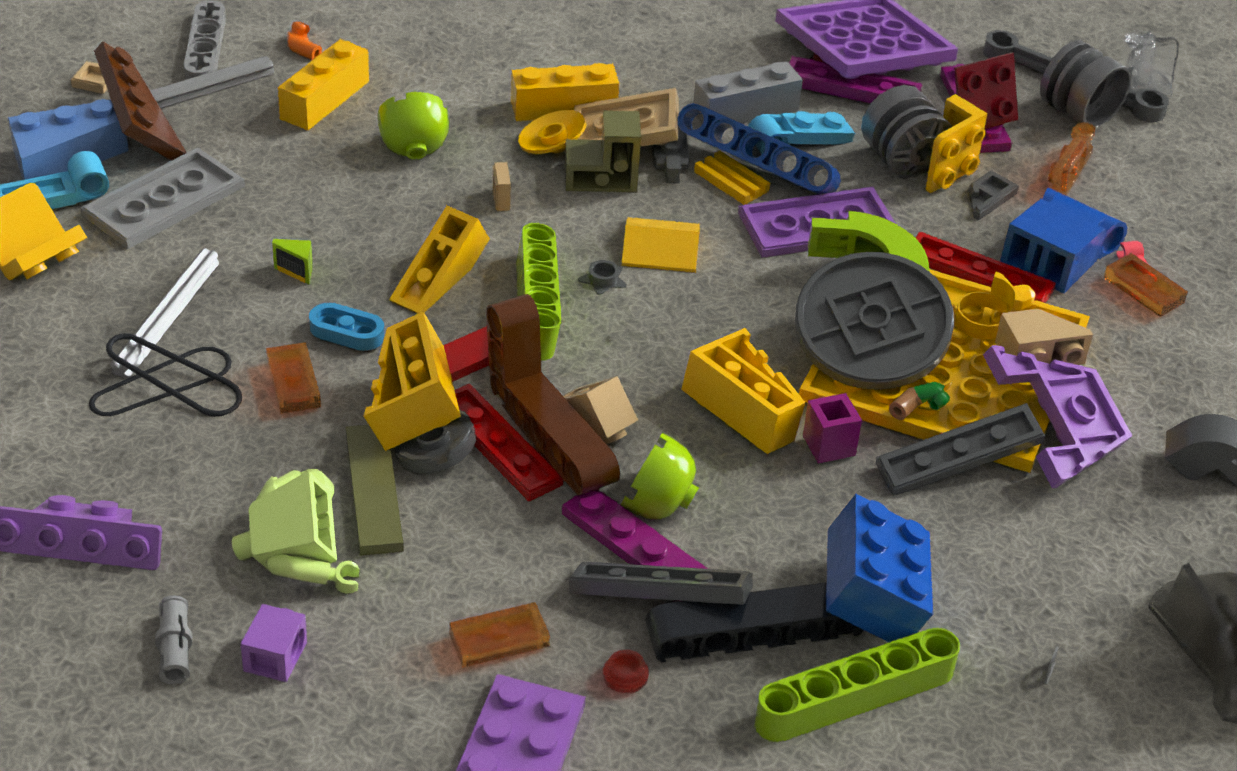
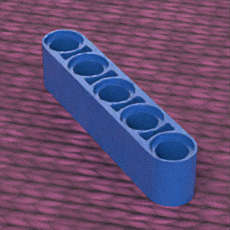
M688 104L679 112L678 125L684 133L816 194L836 192L840 185L841 179L838 170L818 157L699 104ZM703 114L704 121L702 126L693 130L692 120L695 116ZM733 127V139L729 143L723 144L722 134L728 128ZM764 141V153L760 157L754 158L752 155L753 147L758 142ZM791 155H795L797 160L796 166L793 170L785 172L783 170L784 160ZM826 169L828 171L827 181L821 186H816L814 184L816 173Z

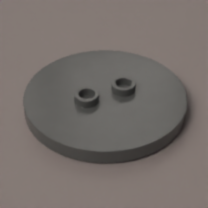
M861 252L834 259L819 268L807 280L797 300L795 329L798 341L805 355L824 374L849 386L882 390L913 383L926 376L941 362L951 343L954 328V312L951 300L943 285L924 267L898 255L883 252Z

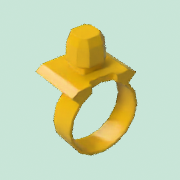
M995 272L990 293L982 291L970 292L961 297L957 304L955 323L961 331L971 337L985 340L995 339L999 324H978L965 317L961 310L970 306H984L993 310H1000L1003 313L1021 311L1034 303L1035 292L1028 285L1013 286L1003 274Z

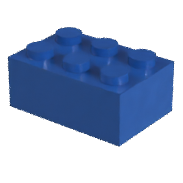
M855 494L828 528L826 611L887 642L918 633L933 615L930 532L925 530L918 522L906 520L889 511L880 502L870 501Z

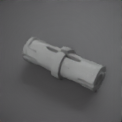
M171 595L164 597L162 603L159 602L158 604L160 629L156 632L155 644L156 648L160 651V679L167 684H178L187 680L186 677L190 676L188 650L193 644V637L187 622V600L181 596Z

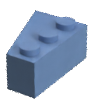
M100 99L88 104L61 106L53 110L36 113L26 112L19 116L8 117L13 150L23 180L68 171L67 166L70 158L78 152H93L98 155L102 162L128 151L127 135L121 130L111 100Z

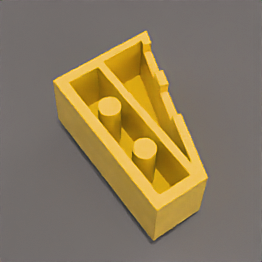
M424 311L388 327L378 359V364L381 367L379 379L373 380L371 386L374 394L371 406L365 408L364 412L365 420L385 451L435 428L446 426L452 420L461 417L444 346Z
M746 328L690 351L682 391L766 454L795 441L805 401L781 372L774 373L767 364L769 357L764 350H756L749 342L751 334Z

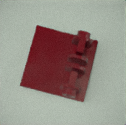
M1013 52L954 67L956 95L987 113L984 129L1018 120Z

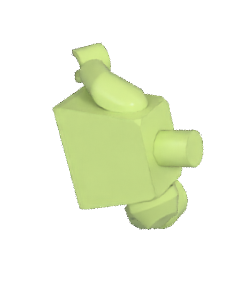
M308 469L302 472L292 470L279 478L270 477L261 489L257 499L249 506L250 530L232 538V548L237 558L244 561L254 557L272 574L324 585L327 584L328 580L334 581L337 590L346 594L354 593L358 590V583L356 581L343 579L345 576L359 577L360 570L354 562L344 561L336 568L330 567V563L337 561L332 510L334 485L331 480L318 469Z

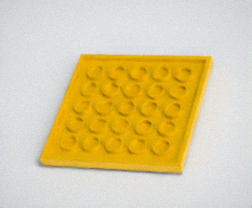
M930 269V273L938 279L946 290L954 312V328L950 346L944 358L930 373L905 386L872 390L857 388L836 381L812 364L799 389V395L805 403L812 399L846 393L862 421L923 440L1025 403L1028 404L1044 434H1046L1050 424V419L1045 410L1039 405L1038 397L1030 382L998 385L983 356L992 345H996V338L985 340L971 337L961 331L955 323L957 304L961 297L970 292L982 291L990 293L991 287ZM1034 300L1031 306L1021 310L1040 309L1087 328L1090 316ZM970 306L961 310L962 314L969 320L984 325L999 324L1001 314L1003 313L1000 310H993L984 306ZM931 382H938L944 385L943 390L950 396V401L937 411L932 410L926 401L903 420L894 418L889 410V405L908 388ZM1042 444L993 462L1031 473Z

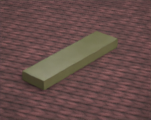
M369 424L346 426L360 556L404 552L391 449L384 450Z

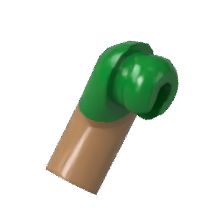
M931 382L908 388L889 405V410L894 418L903 420L926 401L932 410L937 411L950 401V396L943 390L944 385L938 382Z

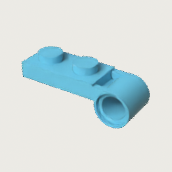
M798 111L796 113L762 114L755 117L748 125V127L789 145H838L852 142L855 132L845 121V118L836 112L816 114ZM764 141L755 144L761 155L765 151Z
M82 151L70 158L67 166L68 171L0 184V197L28 183H34L39 187L50 208L56 209L103 196L109 188V180L98 155L90 151Z

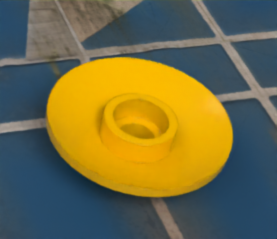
M560 110L551 112L530 122L519 134L518 142L521 149L527 153H559L565 150L566 139H578L583 134L586 128V121L584 116L577 111Z

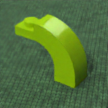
M849 211L847 220L812 218L808 256L840 258L861 252H883L909 259L929 271L927 255L918 240L907 230L887 219L868 213Z

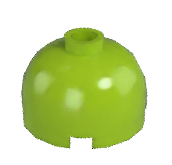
M425 92L405 93L406 99L396 102L394 96L387 99L380 105L377 117L382 140L392 152L416 160L432 154L443 145L449 131V116L447 106L446 108L443 106L442 99Z
M663 432L657 443L664 446L663 449L654 445L631 487L638 490L634 499L631 500L625 496L621 503L622 507L646 519L660 520L669 517L678 506L687 509L699 487L692 484L696 473L694 458L687 448Z

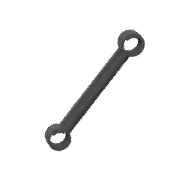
M996 30L986 35L983 53L987 58L1013 52L1016 63L1041 73L1045 72V69L1052 60V57L1019 45L1018 38L1010 32ZM1130 89L1122 105L1132 108L1133 115L1140 120L1159 122L1165 118L1169 99L1158 90L1142 89L1135 91Z

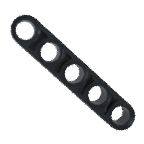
M827 582L750 592L744 605L693 601L665 603L652 608L645 617L656 659L662 663L666 662L665 659L681 657V660L707 657L710 656L709 653L724 651L725 654L751 651L754 646L767 645L768 648L795 645L798 640L810 639L811 642L839 639L838 635L849 633L858 636L864 630L826 611Z

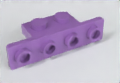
M55 495L49 497L33 510L0 506V551L156 570L160 565L162 527L131 522L132 509L118 508V503L113 501H94L90 505L75 503V498L71 496Z

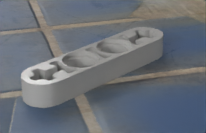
M214 0L198 3L194 9L184 59L186 80L217 71L226 22L225 7L221 2ZM209 14H212V19L206 17H208ZM198 65H204L202 70H198Z

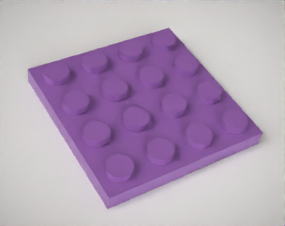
M840 0L777 9L775 21L802 42L806 48L822 58L823 62L828 63L838 71L842 77L848 79H856L860 75L866 74L881 75L887 73V71L898 69L912 70L917 66H938L943 62L955 61L958 48L893 0Z

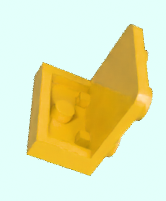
M956 94L946 99L943 113L944 118L953 127L940 133L933 142L925 188L929 193H933L940 188L947 189L959 177L965 174L968 176L973 174L980 163L979 154L982 140L985 136L984 128L987 113Z
M28 183L0 197V269L8 280H12L22 274L28 280L48 269L44 262L55 257L58 263L79 252L76 245L87 238L81 226L77 225L65 232L36 184Z

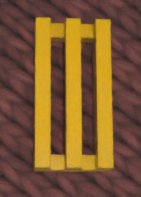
M720 150L715 152L714 158L709 155L705 157L704 163L698 161L694 166L696 174L743 205L768 193L770 189V182Z

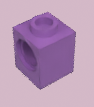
M262 604L241 642L243 671L287 682L307 643L305 614L297 613L287 608H277Z

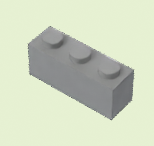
M787 61L775 62L771 65L753 69L746 68L723 75H713L709 78L695 80L693 103L702 105L740 123L750 122L762 114L799 111L803 79ZM703 114L697 115V119L703 124Z

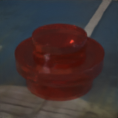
M627 649L616 651L610 656L603 667V679L607 686L614 691L634 693L641 690L648 682L649 668L644 658L636 651Z

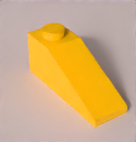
M447 205L389 301L417 314L422 311L425 313L473 268L490 240L479 219Z

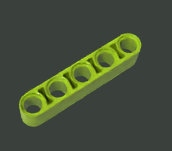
M529 223L523 226L516 259L517 296L529 294L537 306L540 319L541 361H545L554 356L561 325L556 234L551 227L545 224Z
M930 628L769 683L759 692L754 724L755 729L762 738L768 741H786L944 685L954 675L960 651V642L951 631L943 628Z

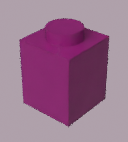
M846 393L808 400L803 438L817 463L856 456L862 419Z

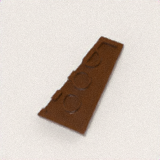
M102 41L94 50L122 132L170 160L186 154L187 152L135 67L130 54L121 47L113 48Z

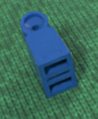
M1048 187L1043 199H1039L1009 223L1000 262L1054 281L1056 283L1055 290L1064 294L1098 259L1116 251L1121 246L1120 242L1124 241L1128 227L1126 223Z

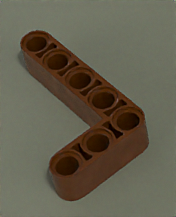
M523 294L488 305L486 308L490 385L492 393L494 395L498 394L503 400L504 404L501 405L510 418L577 495H582L618 482L620 480V468L613 451L541 371L540 319L537 306L529 294Z

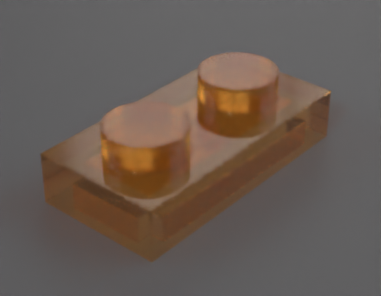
M1132 253L1108 265L1105 270L1104 278L1159 317L1185 303L1188 291Z
M306 342L266 348L267 362L280 414L321 408L320 392Z
M536 602L449 622V635L462 668L549 647L550 643L549 631Z

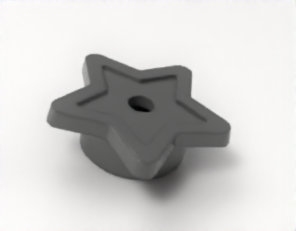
M607 260L590 263L589 273L578 278L579 282L593 285L596 293L599 295L603 294L610 287L625 288L627 286L619 278L622 267Z

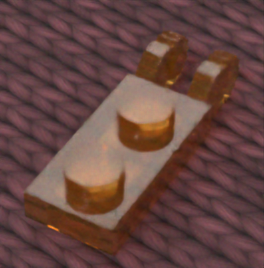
M1080 122L1073 127L1071 131L1072 141L1069 145L1063 146L1059 161L1053 162L1049 171L1048 182L1053 183V190L1066 196L1068 195L1092 154L1093 146L1090 142L1095 134L1094 125Z

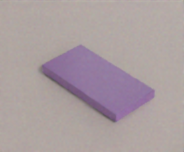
M874 187L741 205L738 208V214L762 258L808 251L812 218L847 220L848 212L855 211L879 216L895 223Z

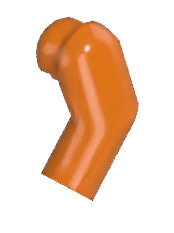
M295 21L292 23L291 31H288L287 45L292 52L313 60L322 53V48L309 41V37H307L310 30L309 26Z

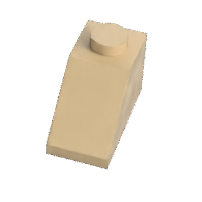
M618 376L578 387L563 395L606 444L626 436L625 428L638 421Z

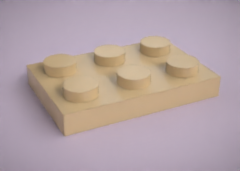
M676 88L575 105L574 111L580 112L586 121V128L578 140L602 139L603 111H639L641 147L654 144L663 145L678 140L679 97Z

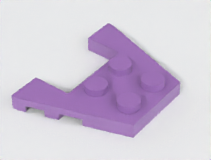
M992 345L983 354L998 385L1031 383L1038 397L1039 405L1045 410L1056 431L1057 439L1063 444V446L1044 448L1036 456L1052 488H1057L1132 437L1130 430L1096 369L1055 359L1050 364L1036 360L1034 354L1022 351L1017 356L1004 353V347Z

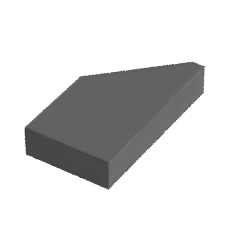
M992 170L971 183L968 193L974 218L979 221L1018 194L1019 186Z

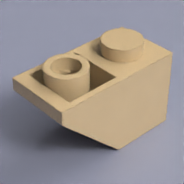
M1031 309L1002 313L995 344L1004 347V353L1017 356L1022 351L1034 354L1036 360L1050 364L1055 359L1082 365L1086 363L1093 334L1088 328L1043 310Z

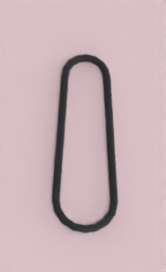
M122 333L110 338L106 344V351L114 361L203 414L224 416L236 410L242 402V392L231 380L139 336ZM128 339L135 341L229 386L236 394V402L229 409L222 411L204 408L116 355L112 350V346L118 340Z
M200 347L179 355L186 358L197 352L213 351L221 354L226 361L225 368L218 375H225L231 368L232 361L229 354L216 347ZM170 359L144 372L150 374L177 361ZM136 374L95 393L89 401V407L97 415L114 416L171 396V394L166 392L112 412H103L95 407V400L99 396L141 378V376ZM208 377L174 390L180 393L215 379Z

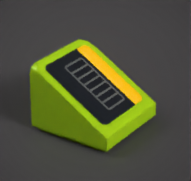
M273 239L274 269L310 284L313 268L311 241Z

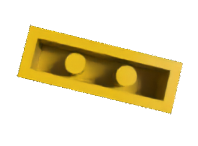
M339 39L278 86L280 119L307 131L310 130L369 82L368 50L352 42Z
M614 64L560 65L550 68L526 67L511 71V104L516 121L535 120L555 111H574L575 105L619 98V80Z

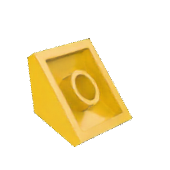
M627 217L621 266L696 273L700 224Z

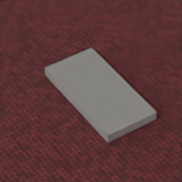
M196 148L81 207V215L129 249L245 187V180L201 149Z

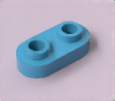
M337 303L319 304L312 308L309 313L310 332L319 339L362 351L375 349L383 343L385 337L384 322L375 314Z

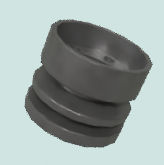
M1075 40L1062 47L1050 61L1041 80L1040 95L1043 101L1063 113L1067 112L1070 118L1092 130L1111 120L1119 111L1130 90L1132 75L1129 68L1108 56L1103 57L1102 52L1082 40Z
M902 85L892 87L883 92L869 105L862 119L861 131L864 139L881 156V159L888 165L891 171L899 178L906 179L928 173L935 138L953 126L916 87Z

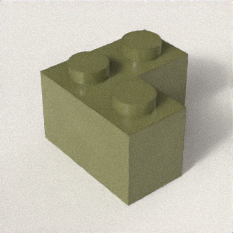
M603 111L601 140L566 139V191L637 192L641 147L639 111Z

